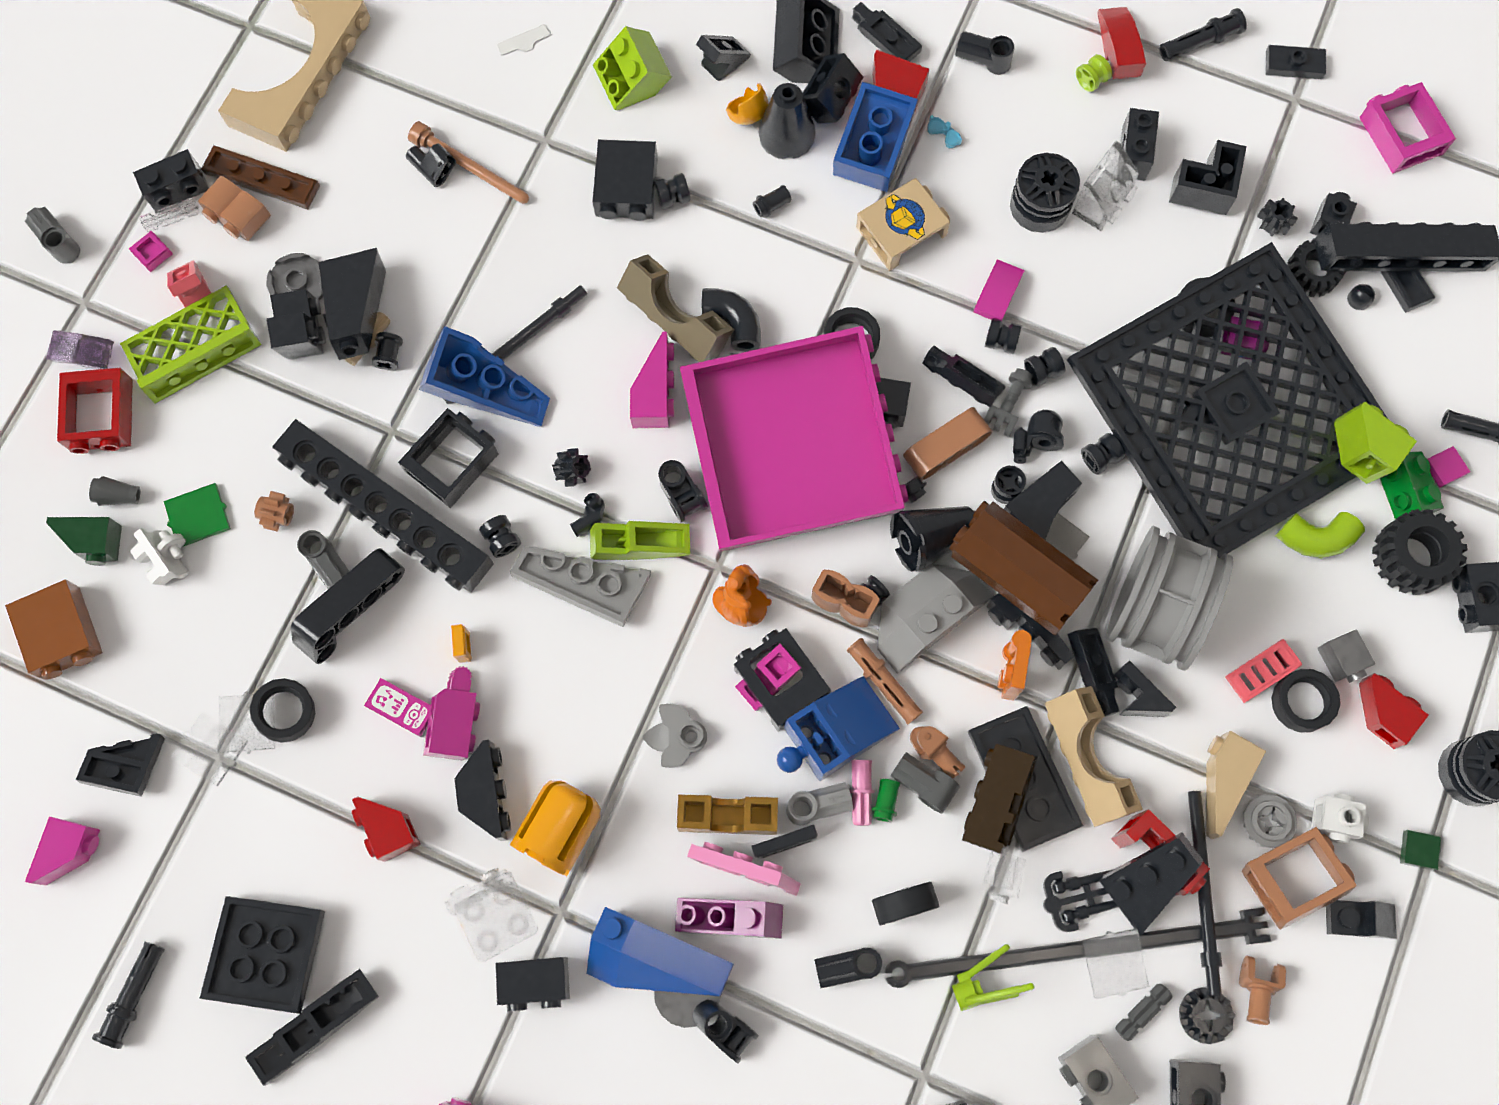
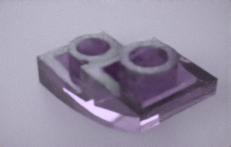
M53 330L46 359L57 363L76 364L91 369H107L114 341L79 333Z

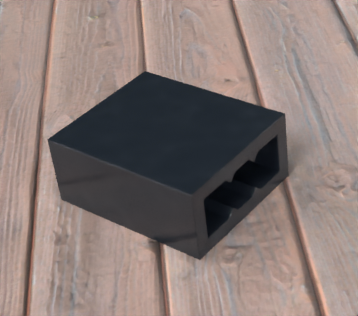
M598 139L592 200L596 217L609 220L620 217L636 221L653 219L656 190L655 180L658 164L656 142Z

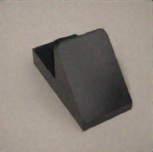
M701 35L696 43L704 52L701 65L717 81L725 78L751 56L733 36Z
M1130 660L1114 674L1118 679V686L1126 694H1133L1136 697L1119 714L1120 716L1165 717L1177 708Z
M1337 900L1326 906L1327 934L1397 939L1395 905L1379 901L1356 902Z

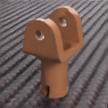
M932 726L914 728L910 733V742L921 759H932L945 774L953 779L959 775L958 770L960 772L963 771L965 765L946 747V741L949 739L946 735Z
M1245 956L1241 965L1239 985L1250 991L1246 1020L1253 1024L1268 1025L1270 1024L1271 997L1276 992L1285 988L1286 968L1281 964L1274 965L1270 982L1255 978V958Z

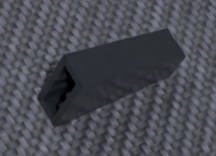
M377 247L318 262L329 341L339 360L369 353L386 275V269Z

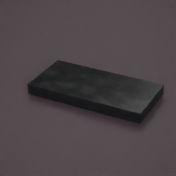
M1028 706L968 730V735L985 772L987 768L984 767V761L989 748L994 749L996 743L1038 757L1014 832L1022 852L1084 826Z

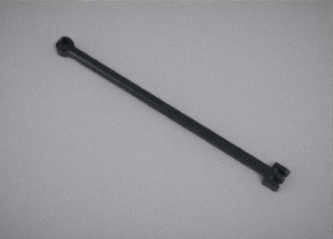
M1264 907L1240 910L1241 919L1215 923L1216 940L1244 936L1246 945L1271 942L1269 934L1258 936L1256 934V929L1269 928L1268 922L1254 923L1253 916L1266 914ZM1201 925L1144 932L1141 936L1138 933L1008 950L980 972L1202 942ZM991 953L906 964L900 960L892 961L887 964L884 973L892 974V971L899 967L904 971V978L901 981H896L891 976L885 978V980L891 987L903 988L910 981L958 975L968 971Z

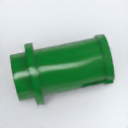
M880 779L876 805L872 807V812H874L873 818L883 822H892L893 817L897 816L895 806L901 783L890 779Z

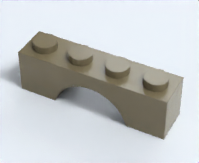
M649 254L630 260L617 286V289L625 295L626 299L641 309L648 319L659 325L668 333L672 340L678 342L695 360L703 362L718 357L734 329L714 311L700 316H692L683 312L676 305L670 294L669 272Z

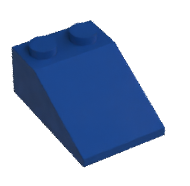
M862 81L833 160V175L888 192L918 99Z

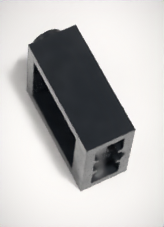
M447 408L398 463L406 474L451 508L499 453L494 446L496 441L489 433L483 429L478 432L471 426L473 422L460 411L455 414ZM455 429L482 451L448 487L425 469L422 464Z

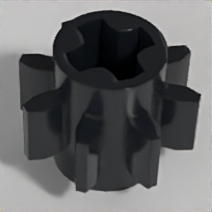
M1284 198L1275 202L1269 199L1257 215L1259 219H1263L1259 228L1270 233L1272 237L1280 232L1285 236L1291 226L1298 220V217L1293 215V210L1296 206L1291 205Z
M578 448L556 453L558 458L552 464L556 481L565 480V487H574L577 484L587 482L585 477L591 471L590 462L587 459L588 455H579Z

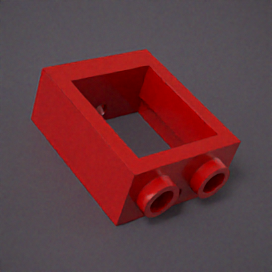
M122 368L59 373L57 442L75 454H86L89 450L95 449L117 451L120 447L131 446L133 379ZM112 392L111 429L76 432L77 395Z

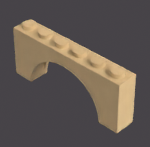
M292 0L298 14L314 26L315 37L310 56L303 67L292 78L279 86L254 92L232 88L218 110L227 126L287 152L291 144L295 143L298 139L299 132L305 122L312 117L314 108L320 98L325 96L331 80L340 72L346 56L353 51L356 40L361 32L368 27L370 15L363 0Z

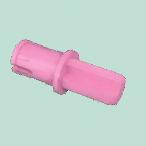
M851 760L852 790H850V793H852L853 804L852 822L856 826H868L872 823V794L875 793V790H872V760Z

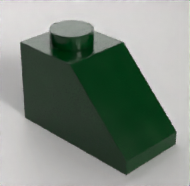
M47 517L46 524L74 554L84 559L86 564L103 566L106 561H118L122 526L110 517Z

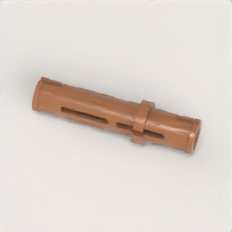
M863 638L858 639L846 650L864 670V677L866 679L870 678L886 699L903 717L907 725L923 713V710L917 706L884 666L886 662L882 658L880 660L877 658Z

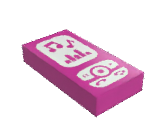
M380 678L364 704L365 707L419 737L422 736L427 728L430 705Z

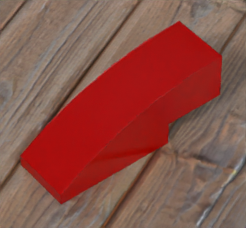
M1127 7L1098 9L1097 13L1105 59L1110 62L1112 68V79L1141 77L1146 66V59L1141 38L1130 11Z

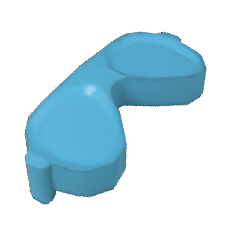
M930 116L927 126L929 134H945V145L948 149L961 144V135L951 128L950 122L945 123L938 117Z

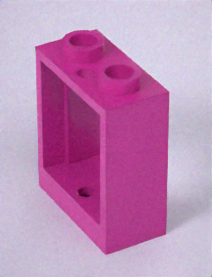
M1422 82L1412 86L1403 85L1386 96L1380 94L1373 97L1367 102V107L1359 117L1392 174L1443 155L1456 140ZM1408 103L1429 138L1405 147L1385 112Z

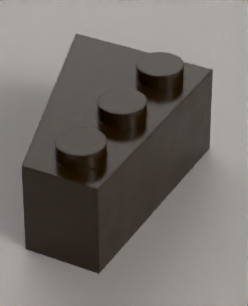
M997 743L994 749L989 748L984 761V767L987 770L983 780H979L974 793L976 801L972 812L970 811L966 818L962 841L999 854L1009 851L1037 762V756Z

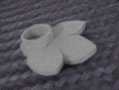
M668 703L661 704L659 706V713L662 723L649 729L643 735V740L652 749L663 752L661 755L662 767L674 768L684 764L691 753L697 752L705 746L707 732L700 722L691 720L688 711L682 706ZM693 731L697 734L696 741H686L685 736L688 732Z

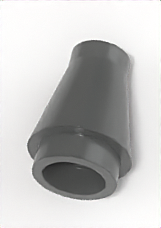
M105 476L93 478L91 481L89 499L91 502L97 503L98 506L138 504L140 500V486L130 485Z

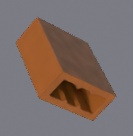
M66 579L5 605L27 672L44 680L53 679L60 676L63 670L72 666L86 665L93 660V657L103 653L80 587Z

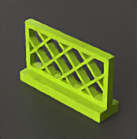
M227 285L120 343L138 378L136 381L140 389L154 404L262 345ZM227 297L228 302L224 311L214 310L215 304ZM195 314L202 315L197 326L187 324L191 316ZM210 316L220 318L216 329L206 327ZM229 319L240 321L236 326L225 330ZM169 328L175 329L171 340L160 339L164 331ZM183 331L194 332L190 343L179 342ZM202 334L213 335L212 339L198 345ZM142 343L148 344L144 355L133 353L132 349ZM157 345L167 347L163 358L152 357ZM176 348L186 350L185 354L171 360ZM149 363L159 365L156 370L147 375L144 374Z

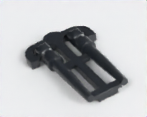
M1112 870L1079 878L1077 876L1066 878L1065 882L1062 881V871L1049 874L1045 878L1043 889L1046 898L1043 902V907L1047 913L1051 914L1054 925L1058 930L1062 932L1080 930L1078 923L1074 921L1075 919H1087L1089 915L1118 907L1114 900L1095 904L1094 897L1108 894L1105 888L1091 891L1089 885L1100 882L1102 876ZM1081 886L1084 890L1082 894L1059 899L1053 894V892L1055 894H1063L1066 890L1070 892L1080 889ZM1087 900V907L1082 905L1075 907L1073 911L1068 909L1059 914L1062 906Z

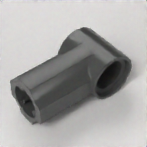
M34 207L27 212V218L24 222L40 240L41 246L57 261L67 264L78 258L80 254L78 243L65 231L46 207Z
M308 530L299 537L297 541L299 552L308 560L327 589L349 572L334 550L332 543L320 532ZM321 541L320 550L310 554L311 545L314 542Z
M907 752L890 775L903 786L919 795V800L940 814L944 813L960 788L959 783L939 770H932Z

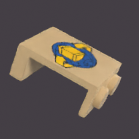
M914 178L858 212L856 228L886 268L891 271L899 266L901 254L935 233H938L941 238L946 237L950 218L943 207L939 208L935 203L929 188L925 185L922 186L917 178Z

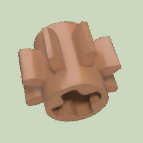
M270 491L269 497L261 496L254 510L255 518L260 519L259 525H263V528L278 532L280 525L288 526L294 515V505L289 503L290 499L285 497V494Z

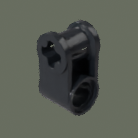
M669 460L660 466L658 476L661 489L681 523L685 521L686 516L699 509L705 510L708 508L703 494L697 485L694 484L681 462ZM671 472H676L681 476L680 480L675 483H669L664 478Z
M713 1000L700 1002L693 1012L695 1025L736 1063L741 1061L740 1055L751 1040H757L759 1037L745 1022L737 1016L734 1017ZM718 1015L716 1022L708 1026L709 1020L713 1016Z

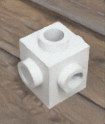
M1334 794V797L1324 796L1317 798L1314 801L1311 829L1317 827L1321 834L1329 835V839L1332 842L1350 844V840L1362 838L1368 829L1369 816L1366 814L1367 804L1355 802L1354 796L1346 794Z

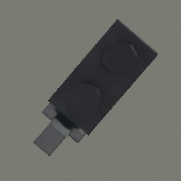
M862 2L853 8L852 19L858 24V30L880 51L910 62L921 53L922 44L883 10L872 12Z
M935 345L927 352L922 362L931 372L940 374L951 385L962 389L973 396L977 402L985 404L989 408L993 406L1006 389V385L958 354L952 357Z
M1099 629L1075 630L1067 634L1082 676V681L1085 687H1093L1104 717L1120 712L1115 698V689L1118 688V684Z

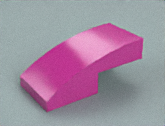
M997 259L973 313L990 320L994 318L1002 321L1025 270Z
M780 643L756 664L757 667L754 671L770 694L775 696L802 667ZM744 680L740 681L735 688L755 711L761 709L762 705Z

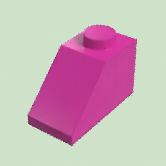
M49 816L25 882L48 885L87 863L98 847L100 829Z

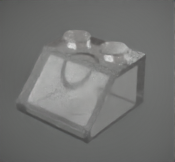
M1115 140L1084 183L1072 212L1073 215L1101 232L1108 222L1112 225L1115 223L1123 210L1120 208V205L1123 201L1129 203L1138 189L1134 184L1139 173L1118 141Z

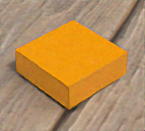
M463 624L451 625L453 657L459 663L471 662L470 632Z

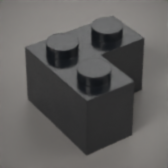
M1217 140L1207 158L1206 164L1183 159L1173 178L1169 202L1227 215L1238 195L1247 146Z
M307 289L270 295L273 317L266 318L271 349L288 360L324 354L322 345L326 344V336L323 327L319 326L317 315H321L318 298L314 297Z

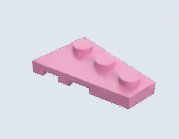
M704 842L703 847L691 844L687 857L699 863L737 876L744 875L745 878L768 887L772 884L786 891V893L798 895L801 883L782 873L783 867L768 861H764L763 866L751 863L753 857L734 851L731 857L722 854V847L708 842Z

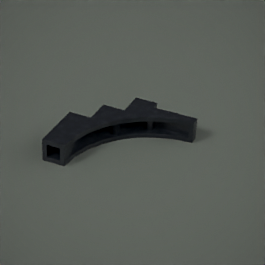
M1061 460L1005 505L1004 510L1046 540L1053 519L1059 510L1077 493L1082 482ZM997 593L990 599L986 607L989 609L988 615L998 626L1003 625L1006 630L1017 623L1020 626L1019 630H1025L1030 634L1032 641L1041 650V657L1051 667L1055 665L1060 670L1074 657L1058 633L1056 635L1052 634L1001 594Z

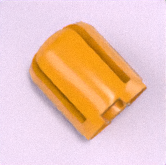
M550 780L542 787L511 841L510 846L523 854L526 852L528 856L539 861L542 865L561 875L567 876L601 817V808L596 799L562 780Z

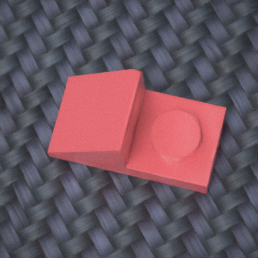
M194 260L167 273V287L173 297L178 296L184 307L211 294Z

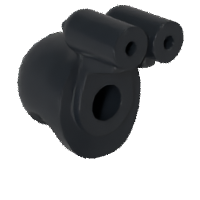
M1039 410L1030 417L1027 431L1023 427H1019L1014 432L1013 461L1017 464L1026 463V459L1030 456L1033 448L1043 451L1061 450L1064 447V436L1061 433L1063 427L1061 416L1053 410Z

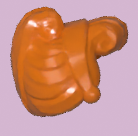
M746 564L735 567L729 575L725 586L718 587L713 593L712 598L714 607L726 620L743 627H751L760 623L766 616L767 606L772 604V600L767 598L764 592L757 589L760 581L759 576Z

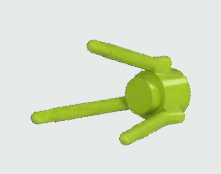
M1008 944L991 953L968 971L957 975L959 983L952 985L962 1012L982 1004L1015 998L1019 996V993L1034 989V984L1028 983L984 993L979 979L971 980L973 976L1010 949Z

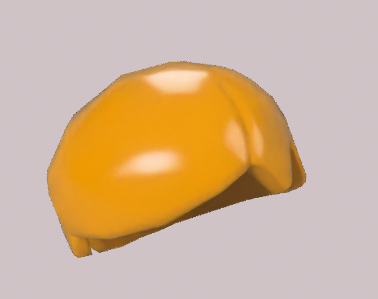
M761 83L757 84V91L747 87L744 96L729 102L726 112L728 117L736 124L750 125L762 119L769 102Z

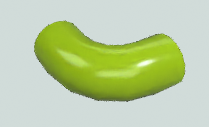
M1339 512L1325 527L1314 526L1298 513H1295L1276 533L1275 537L1287 547L1303 556L1325 558L1342 554L1353 546L1364 534L1365 526L1357 517L1348 512Z

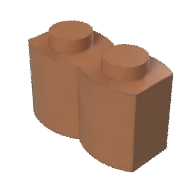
M220 176L198 200V203L203 208L201 211L203 216L213 224L219 221L224 225L223 229L235 239H238L240 236L249 241L271 216L264 204L223 176Z
M822 570L812 588L811 598L817 606L828 612L840 613L843 619L857 627H867L880 601L879 597L869 588L851 584L845 576L833 570Z

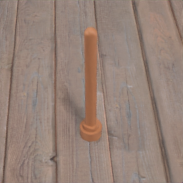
M421 121L415 122L409 130L408 141L419 148H431L439 143L452 155L459 166L522 204L529 201V195L434 137L431 128Z

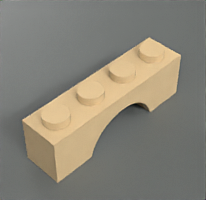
M1093 687L1075 689L1044 703L1048 711L1049 722L1055 728L1060 741V749L1067 758L1072 771L1073 781L1080 790L1085 803V811L1092 820L1094 827L1143 810L1131 779L1109 773L1096 757L1093 738L1096 727L1104 718V714Z

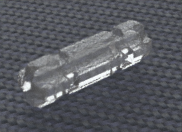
M188 198L181 201V205L175 203L154 211V215L151 213L140 217V222L146 232H150L151 230L159 229L158 226L160 225L163 228L184 220L186 215L188 217L195 216L200 211L196 201L193 198Z

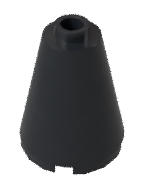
M783 83L776 87L758 130L761 146L768 154L778 159L792 156L793 159L801 157L814 144L816 134L815 124L802 90L793 83Z
M969 506L904 510L893 514L890 521V534L892 539L897 538L900 547L896 548L895 551L902 565L910 572L922 571L950 553L951 550L949 548L960 529L964 525L970 528L969 523L974 518L975 510H972Z

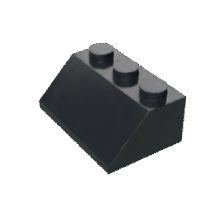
M777 0L773 71L792 83H809L826 55L838 54L840 9L828 0Z

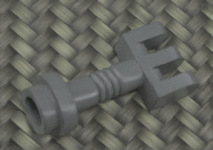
M1017 368L1015 372H1011L1008 380L1012 385L1001 407L998 408L993 405L989 408L984 418L988 425L991 423L992 417L997 419L993 430L999 432L1003 422L1009 424L1004 431V436L1010 437L1019 417L1011 414L1023 389H1030L1033 384L1031 380L1033 375L1028 371Z

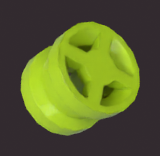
M1099 54L1091 57L1088 64L1080 65L1075 71L1079 84L1088 92H1093L1099 87L1100 82L1105 83L1112 77V68L1109 62Z

